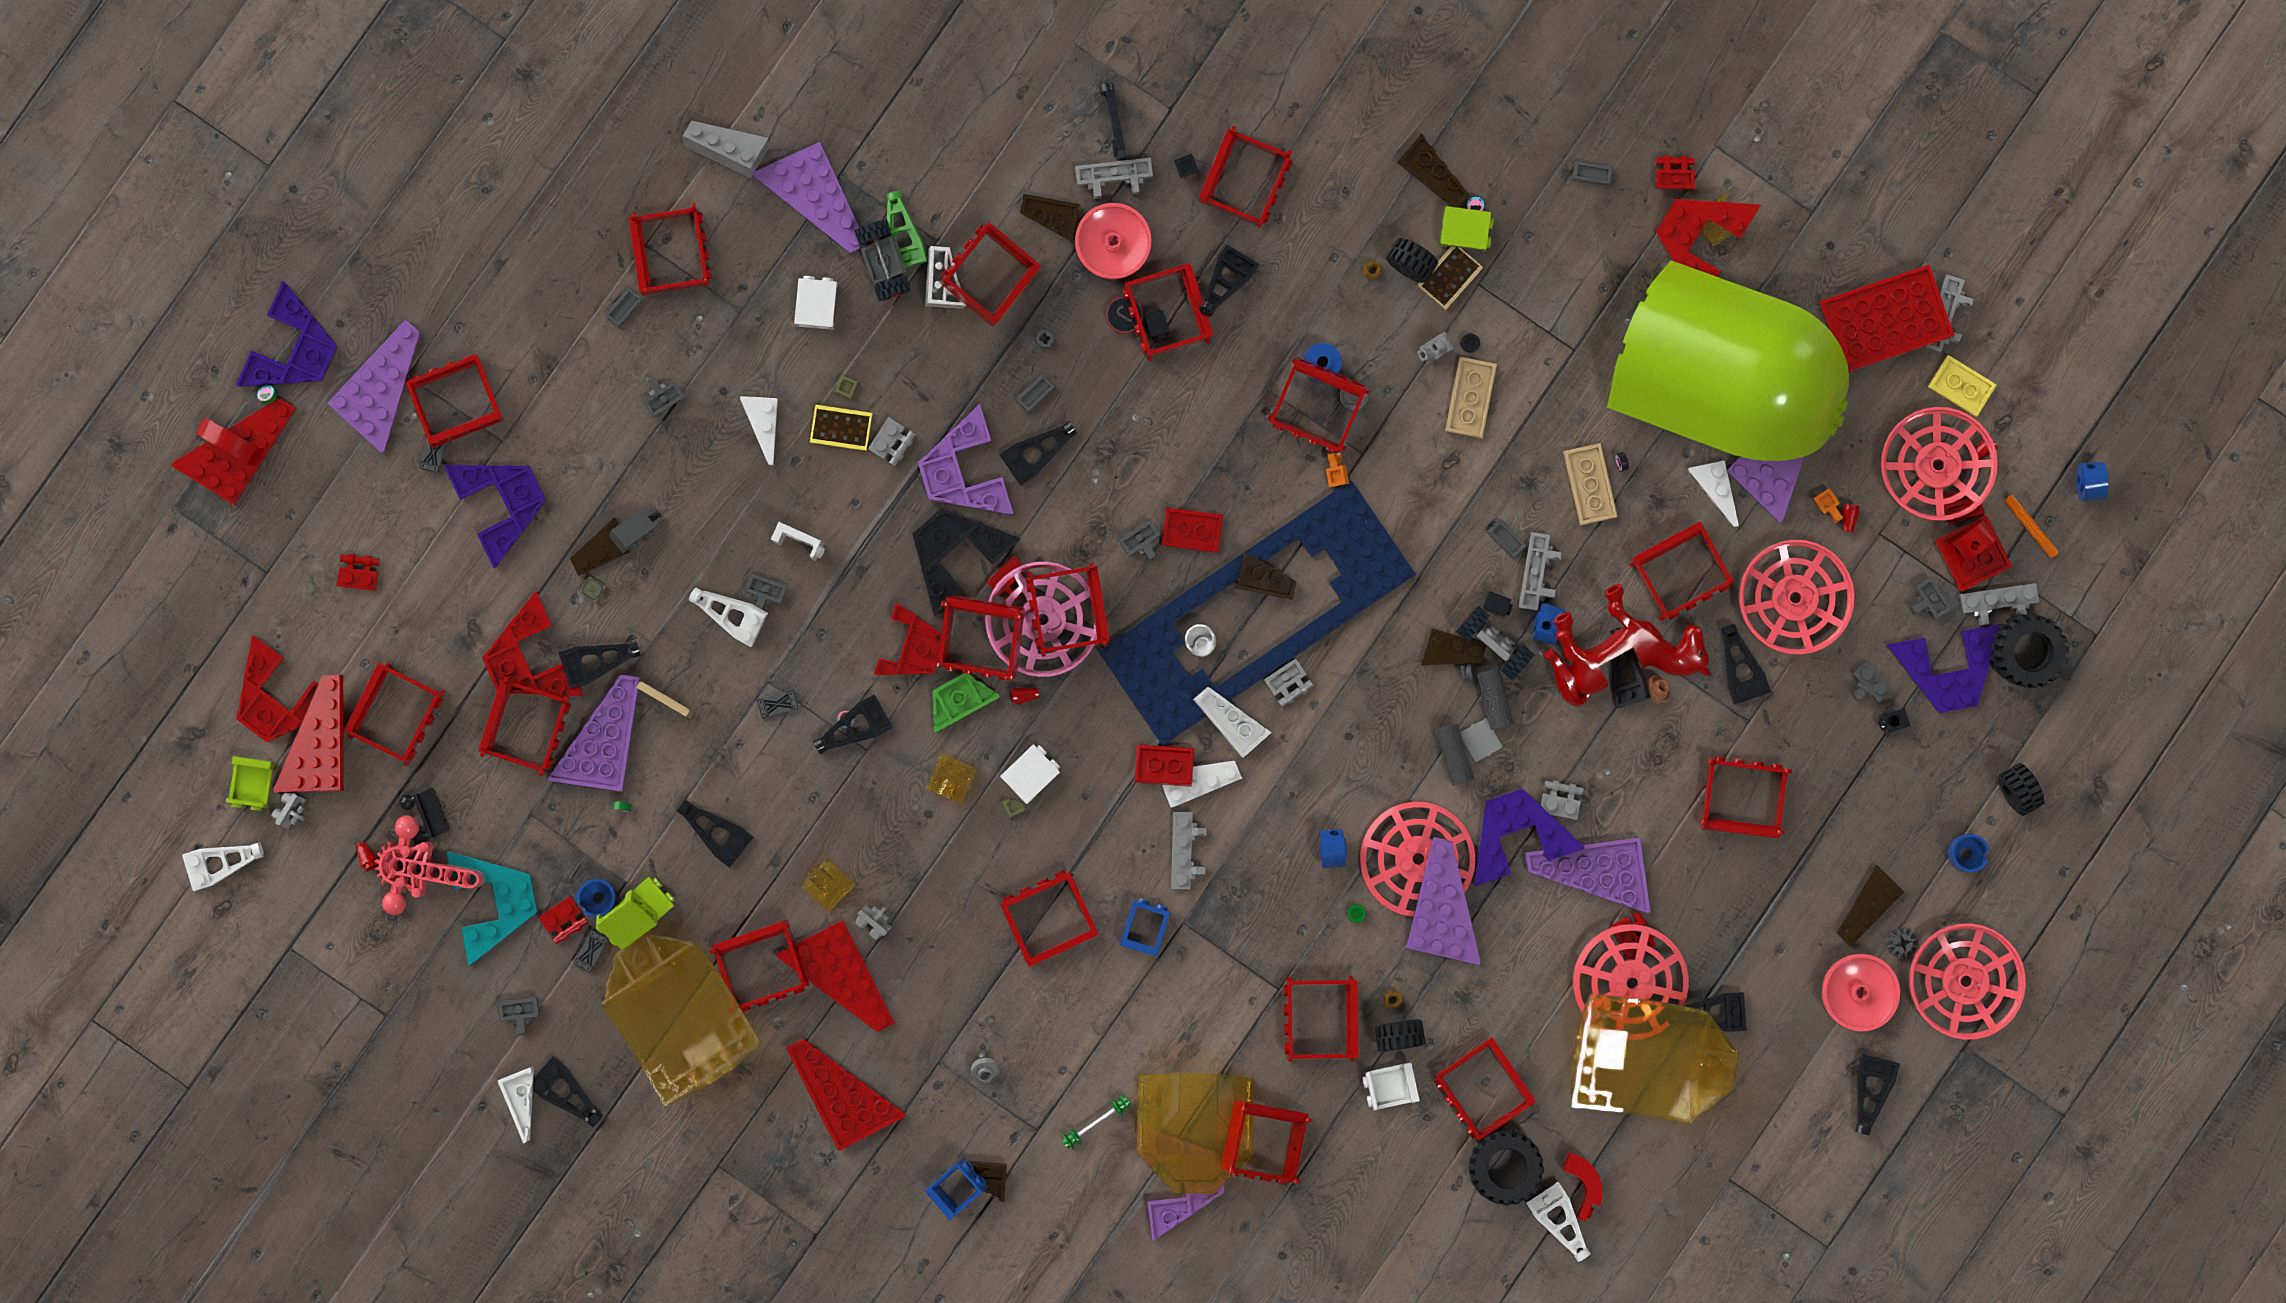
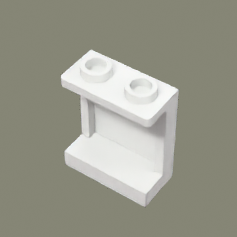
M804 276L803 279H798L794 321L796 327L834 330V312L838 283L833 278L815 280L813 276Z
M778 522L771 537L774 543L782 545L785 536L791 537L813 547L809 556L812 560L821 559L825 551L821 540Z
M1033 744L1000 776L1026 804L1032 801L1045 786L1060 774L1058 771L1060 766L1053 759L1049 761L1045 757L1047 753L1040 745L1035 747Z
M1410 1062L1365 1072L1366 1076L1362 1077L1364 1087L1369 1089L1370 1095L1367 1096L1368 1106L1373 1107L1374 1111L1420 1101Z

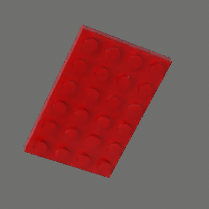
M1930 265L1819 302L1827 327L1843 350L1848 365V372L1955 336Z

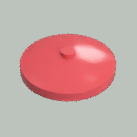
M1120 203L1102 204L1090 210L1080 221L1075 235L1076 252L1083 266L1092 274L1109 280L1123 279L1136 273L1145 264L1151 250L1150 229L1143 216L1132 207Z
M1853 954L1838 960L1828 970L1822 984V1000L1829 1016L1840 1026L1853 1031H1870L1881 1027L1894 1015L1900 1000V986L1894 971L1883 960L1872 955Z

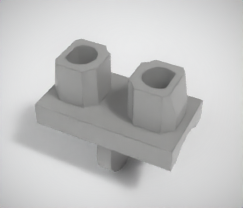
M1443 332L1419 347L1420 350L1417 353L1421 361H1427L1430 364L1454 348L1447 339V334Z
M285 792L281 798V801L286 804L284 809L276 808L271 816L276 820L275 824L289 830L291 824L295 825L298 819L304 821L305 817L301 813L304 810L302 806L306 799L294 793Z
M865 905L857 913L859 916L855 923L860 928H864L869 923L873 927L869 934L875 940L879 939L882 935L885 936L892 928L886 922L889 917L884 914L886 911L885 907L879 910L875 906L871 909Z

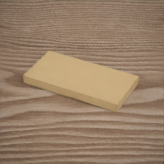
M1459 357L1445 432L1483 439L1497 364Z
M1601 443L1563 451L1579 525L1583 526L1617 518Z

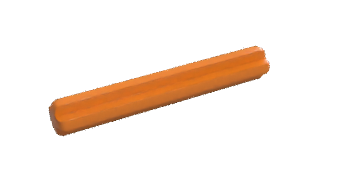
M2009 495L2004 502L2049 558H2054L2058 555L2059 551L2019 501L2014 495Z

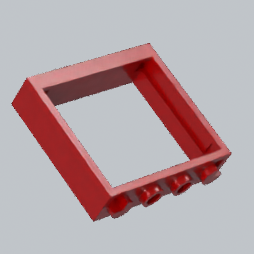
M988 222L984 226L981 224L974 232L976 234L973 240L970 238L963 246L965 248L962 254L958 253L952 260L954 264L951 268L947 267L940 275L942 279L939 283L992 327L1002 318L1041 268V265ZM985 234L1027 268L1026 272L992 315L950 280Z
M477 354L466 355L463 357V360L458 362H448L445 364V367L440 369L432 368L427 371V374L422 376L414 375L413 378L405 382L432 449L504 421L482 362ZM476 366L494 412L433 435L416 389Z
M1063 870L1055 874L1056 878L1051 881L1046 878L1037 882L1038 887L1031 889L1029 886L1020 890L1021 894L1016 897L1011 894L1002 899L1003 903L1000 906L1028 967L1099 935L1071 872L1066 873ZM1068 880L1090 931L1034 957H1030L1008 906Z
M1493 1037L1488 1038L1434 1075L1436 1080L1433 1082L1439 1091L1444 1090L1447 1095L1444 1098L1449 1106H1455L1458 1111L1455 1114L1461 1123L1465 1121L1469 1127L1466 1131L1472 1139L1476 1138L1478 1141L1536 1102ZM1489 1047L1525 1101L1481 1131H1478L1443 1077Z

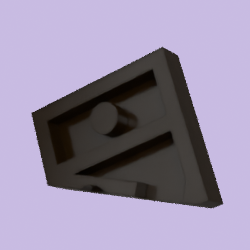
M968 1161L973 1166L976 1174L985 1180L988 1188L984 1192L990 1193L999 1198V1201L1004 1202L1007 1164Z

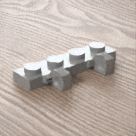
M1151 158L1075 166L1077 186L1088 185V190L1093 189L1094 199H1102L1101 187L1105 186V183L1126 181V184L1131 183L1132 195L1139 194V184H1143V179L1153 178Z
M1946 274L1940 296L1951 324L1955 309L1959 308V305L1971 308L1974 299L1964 296L1965 292L1962 291L1965 280ZM1954 332V337L1923 348L1941 353L1944 344L1948 345L1949 341L1959 344L1962 335Z
M1531 532L1518 608L1538 611L1539 601H1544L1545 597L1555 598L1556 590L1544 588L1545 584L1542 583L1545 563L1548 564L1549 559L1561 561L1562 552L1552 551L1553 547L1548 546L1550 535Z
M2036 583L1959 595L1962 614L1973 612L1974 617L1978 616L1979 626L1989 624L1988 613L1992 612L1991 609L2011 607V609L2016 610V615H2026V609L2030 608L2029 604L2039 602Z
M1173 812L1171 889L1190 890L1191 879H1195L1196 874H1206V867L1194 866V862H1191L1192 841H1195V836H1207V828H1197V823H1192V812Z

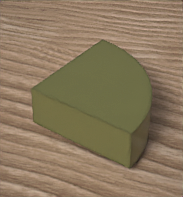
M1012 799L1001 801L1009 818L1027 810L1019 801Z

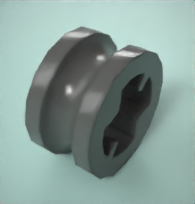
M1048 330L1040 331L1036 336L1037 344L1042 348L1050 347L1053 344L1052 333ZM1043 334H1046L1048 338L1050 337V341H1047V344L1039 340Z
M1460 666L1462 683H1465L1466 680L1472 682L1471 666Z

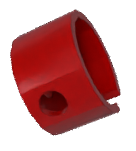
M1982 519L1967 528L1952 543L1964 559L1968 561L1985 551L1997 537Z

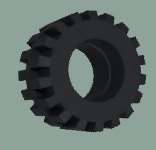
M1398 238L1386 257L1388 263L1395 270L1419 283H1427L1438 265V260L1432 253L1419 244L1405 238Z
M2018 763L1999 774L2000 788L2010 806L2019 815L2025 816L2045 804L2044 794L2037 779L2024 764Z
M1420 1019L1382 1024L1374 1028L1377 1048L1380 1052L1419 1047L1426 1044L1423 1023Z

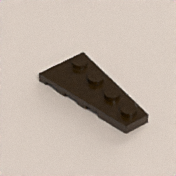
M1421 133L1397 163L1451 207L1459 208L1469 196L1468 192L1455 175L1451 174L1448 166L1444 161H1441L1434 148L1425 140L1426 138Z
M1875 865L1871 875L1866 880L1860 894L1855 899L1853 906L1836 932L1850 947L1904 893L1878 865Z

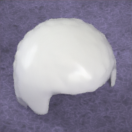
M1197 624L1187 630L1185 635L1186 647L1196 656H1208L1216 646V637L1210 627Z

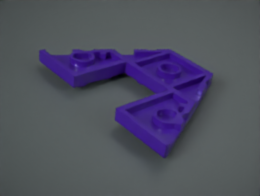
M282 281L267 316L301 330L299 338L287 365L251 351L236 383L238 387L321 382L338 348L336 343L290 287Z
M443 465L460 500L493 484L496 485L511 517L477 533L493 568H497L547 501L531 467L522 465Z
M2000 624L1961 631L1969 669L1932 675L1925 638L1888 644L1886 647L1893 653L1899 664L1904 667L1907 674L1922 690L1924 696L1932 703L1938 713L1978 706L1990 665V654H1993V650L1990 649V643L1995 642V638L1992 637L1994 632L1999 633L1998 627Z
M1522 788L1486 801L1474 885L1476 887L1512 874L1500 837L1528 827L1536 826L1548 861L1585 848Z

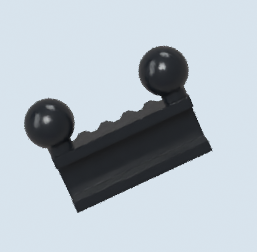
M433 788L413 796L403 795L399 800V804L404 810L412 809L416 803L427 832L418 831L417 835L413 838L416 845L428 842V839L446 833L450 829L446 824L447 819L444 818V812L441 810L442 806L438 803L439 798L435 795L436 790Z

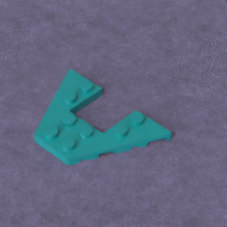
M448 851L449 865L479 870L485 876L484 884L492 882L499 920L461 927L468 965H472L529 918L538 913L531 874ZM454 871L452 874V877L455 881L458 879V874L456 871ZM472 874L471 882L475 884L476 876ZM453 885L454 890L464 888Z

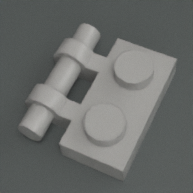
M888 417L868 450L884 460L890 454L893 457L889 463L896 466L898 461L903 459V454L907 447L912 445V440L916 434L909 430L905 437L901 434L905 427ZM897 440H900L902 443L895 451L892 447Z
M1296 659L1264 679L1274 696L1280 692L1284 696L1278 700L1281 707L1287 703L1291 704L1294 702L1293 699L1301 694H1306L1308 689L1314 686L1310 680L1303 684L1301 678L1306 673ZM1296 683L1298 687L1289 693L1286 688Z
M1545 780L1544 788L1551 789L1550 795L1542 794L1540 805L1550 815L1577 820L1581 801L1573 799L1574 794L1582 795L1583 788L1576 787V784L1570 783V785H1566L1556 780H1553V782ZM1557 791L1567 792V798L1558 797Z

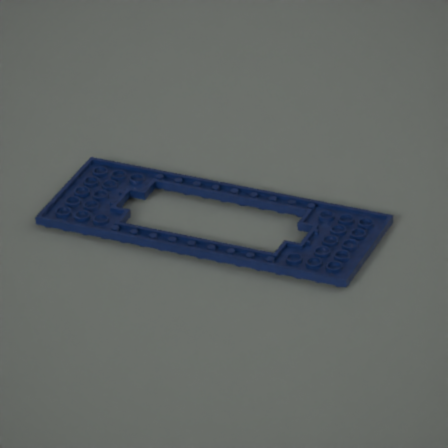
M1352 480L1349 481V484L1341 486L1246 551L1265 562L1298 539L1311 558L1325 550L1341 573V575L1329 582L1341 603L1217 687L1214 686L1203 668L1192 676H1189L1173 653V651L1185 644L1173 624L1238 580L1243 553L1098 651L1162 746L1207 717L1193 700L1204 689L1209 687L1227 701L1232 700L1416 575Z

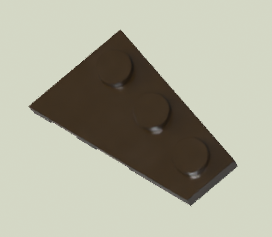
M1023 194L1020 214L1073 242L1080 204Z
M615 517L570 558L578 576L630 553L629 550L622 553L609 537L611 530L618 526Z
M1244 551L1236 588L1293 600L1297 581Z
M1431 629L1421 666L1481 664L1487 645L1470 639L1467 642L1462 637Z

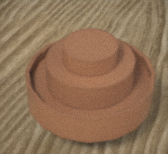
M1657 675L1647 679L1650 700L1657 704L1667 701L1670 697V689L1666 681Z

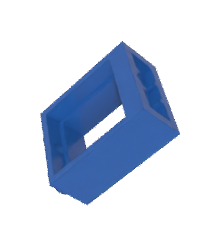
M1139 898L1137 902L1133 901L1120 945L1157 956L1170 912L1167 911L1168 907L1157 904L1155 908L1149 906V901ZM1137 907L1164 915L1155 948L1127 939Z
M962 1158L931 1184L925 1192L945 1216L951 1220L988 1187L985 1180L973 1170L971 1163ZM959 1168L977 1191L957 1207L939 1184Z

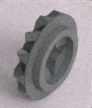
M1907 928L1895 929L1887 938L1888 951L1896 958H1908L1918 948V939ZM1900 935L1903 940L1910 941L1905 945L1904 949L1902 946H1895L1900 942Z

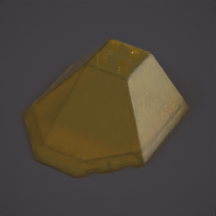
M1212 1073L1138 1075L1136 1153L1164 1181L1173 1193L1214 1194L1232 1177V1175H1228V1171L1221 1169L1234 1100L1254 1103V1079ZM1246 1114L1236 1168H1241L1253 1156V1115Z

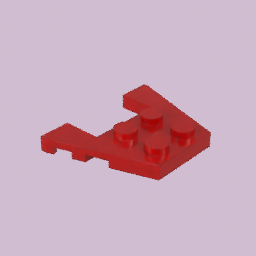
M896 603L891 620L910 625L899 663L879 658L874 675L935 674L937 666H934V661H939L942 634L899 603Z

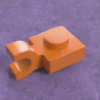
M1342 453L1327 454L1331 467L1326 469L1329 487L1349 484L1346 465H1341Z
M1830 488L1813 498L1823 515L1829 513L1834 524L1842 520L1843 517L1836 508L1840 503Z

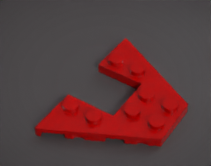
M1675 199L1656 233L1674 262L1719 277L1722 271L1690 252L1692 246L1708 220L1742 238L1762 205Z
M537 591L533 593L499 638L495 640L491 648L483 655V662L496 690H498L501 678L509 676L511 679L563 696H584L581 687L570 690L562 663L533 676L519 646V641L553 626ZM512 686L510 692L512 694H536Z
M252 635L236 720L264 741L270 742L301 726L319 684L313 681L291 711L261 689L284 660V657Z

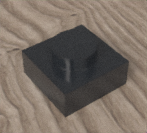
M1192 154L1174 160L1181 179L1199 173Z

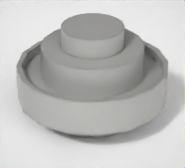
M1341 390V404L1346 409L1354 411L1359 397ZM1367 394L1364 395L1359 409L1365 406L1368 400Z
M991 1058L978 1059L971 1066L972 1078L980 1083L992 1082L997 1079L1000 1073L999 1064Z

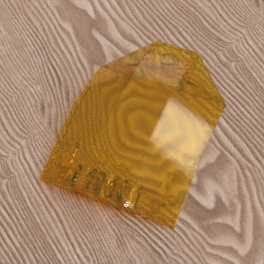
M646 932L626 948L614 954L612 971L609 973L606 985L607 991L601 1007L630 1047L664 1107L702 1090L737 1067L761 1045L738 1002L699 944Z
M1590 993L1578 1024L1571 1067V1107L1645 1115L1690 1125L1701 1113L1707 1112L1717 1104L1718 1100L1733 1091L1739 1053L1708 1011L1651 1000Z

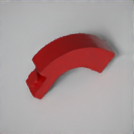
M206 417L198 425L196 433L198 436L245 463H248L257 448Z
M1568 1152L1562 1170L1577 1176L1583 1183L1585 1195L1577 1218L1586 1222V1219H1590L1594 1210L1592 1204L1601 1205L1603 1195L1602 1183L1597 1171L1587 1160Z

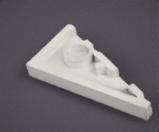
M740 396L767 463L774 466L778 399Z
M1725 461L1688 468V472L1692 474L1715 506L1725 515L1727 521L1733 527H1738L1739 524Z
M533 1066L498 1080L523 1143L530 1140Z

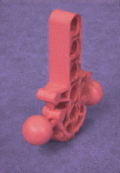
M409 815L400 817L395 823V832L399 836L398 845L396 846L392 841L388 842L387 846L381 847L383 852L377 853L380 859L374 861L379 864V867H375V870L380 871L376 877H383L381 880L382 884H391L390 892L382 900V908L387 914L392 916L399 915L405 910L406 899L402 894L403 887L408 888L412 896L417 898L423 897L426 894L428 881L464 888H477L482 886L485 881L484 874L479 870L432 862V842H422L416 846L410 845L411 839L419 831V823L414 817ZM417 851L415 858H411L414 852ZM399 861L403 863L402 870L398 868ZM417 864L422 868L420 874L416 871ZM435 868H438L440 871L439 877H436L434 874ZM454 871L458 874L456 881L452 877ZM472 874L476 876L475 884L471 882Z

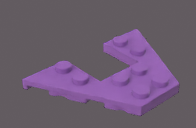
M980 404L918 462L929 500L1012 515L1013 511L1003 478L1000 477L965 488L955 452L991 442Z
M1138 1124L1143 1163L1182 1159L1186 1197L1148 1201L1153 1241L1225 1193L1220 1153Z

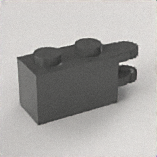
M655 507L646 513L640 509L611 530L609 537L622 553L628 550L631 552L639 546L638 543L641 540L647 541L654 535V529L664 522L663 516L657 518L653 523L649 519L656 514L657 509Z

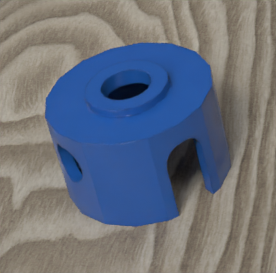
M1318 343L1307 350L1304 360L1318 365V358L1321 356L1326 357L1328 365L1323 368L1337 374L1339 373L1341 356L1334 346L1327 343ZM1306 375L1311 381L1315 383L1325 384L1322 381H1319L1315 378Z
M2104 462L2078 464L2076 486L2080 501L2106 500L2108 494V473Z
M1542 603L1533 625L1532 639L1555 645L1557 642L1555 635L1557 628L1553 621L1558 615L1565 613V609ZM1544 621H1549L1547 626L1542 625Z
M1343 829L1320 830L1322 868L1346 867L1347 850Z
M1965 834L1951 841L1947 850V856L1951 866L1956 870L1964 873L1977 872L1988 863L1989 860H1985L1986 851H1990V848L1981 836ZM1968 848L1971 850V857L1969 859H1964L1961 856L1962 849Z
M591 879L579 888L577 903L581 905L584 910L583 913L588 916L596 917L599 914L605 916L617 905L618 893L610 882L604 879ZM598 892L604 895V901L601 904H597L594 901V895Z

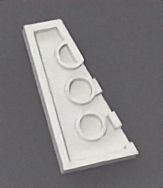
M1209 687L1193 699L1242 758L1272 733Z
M1235 761L1193 767L1192 787L1162 785V788L1172 808L1240 780L1242 777Z

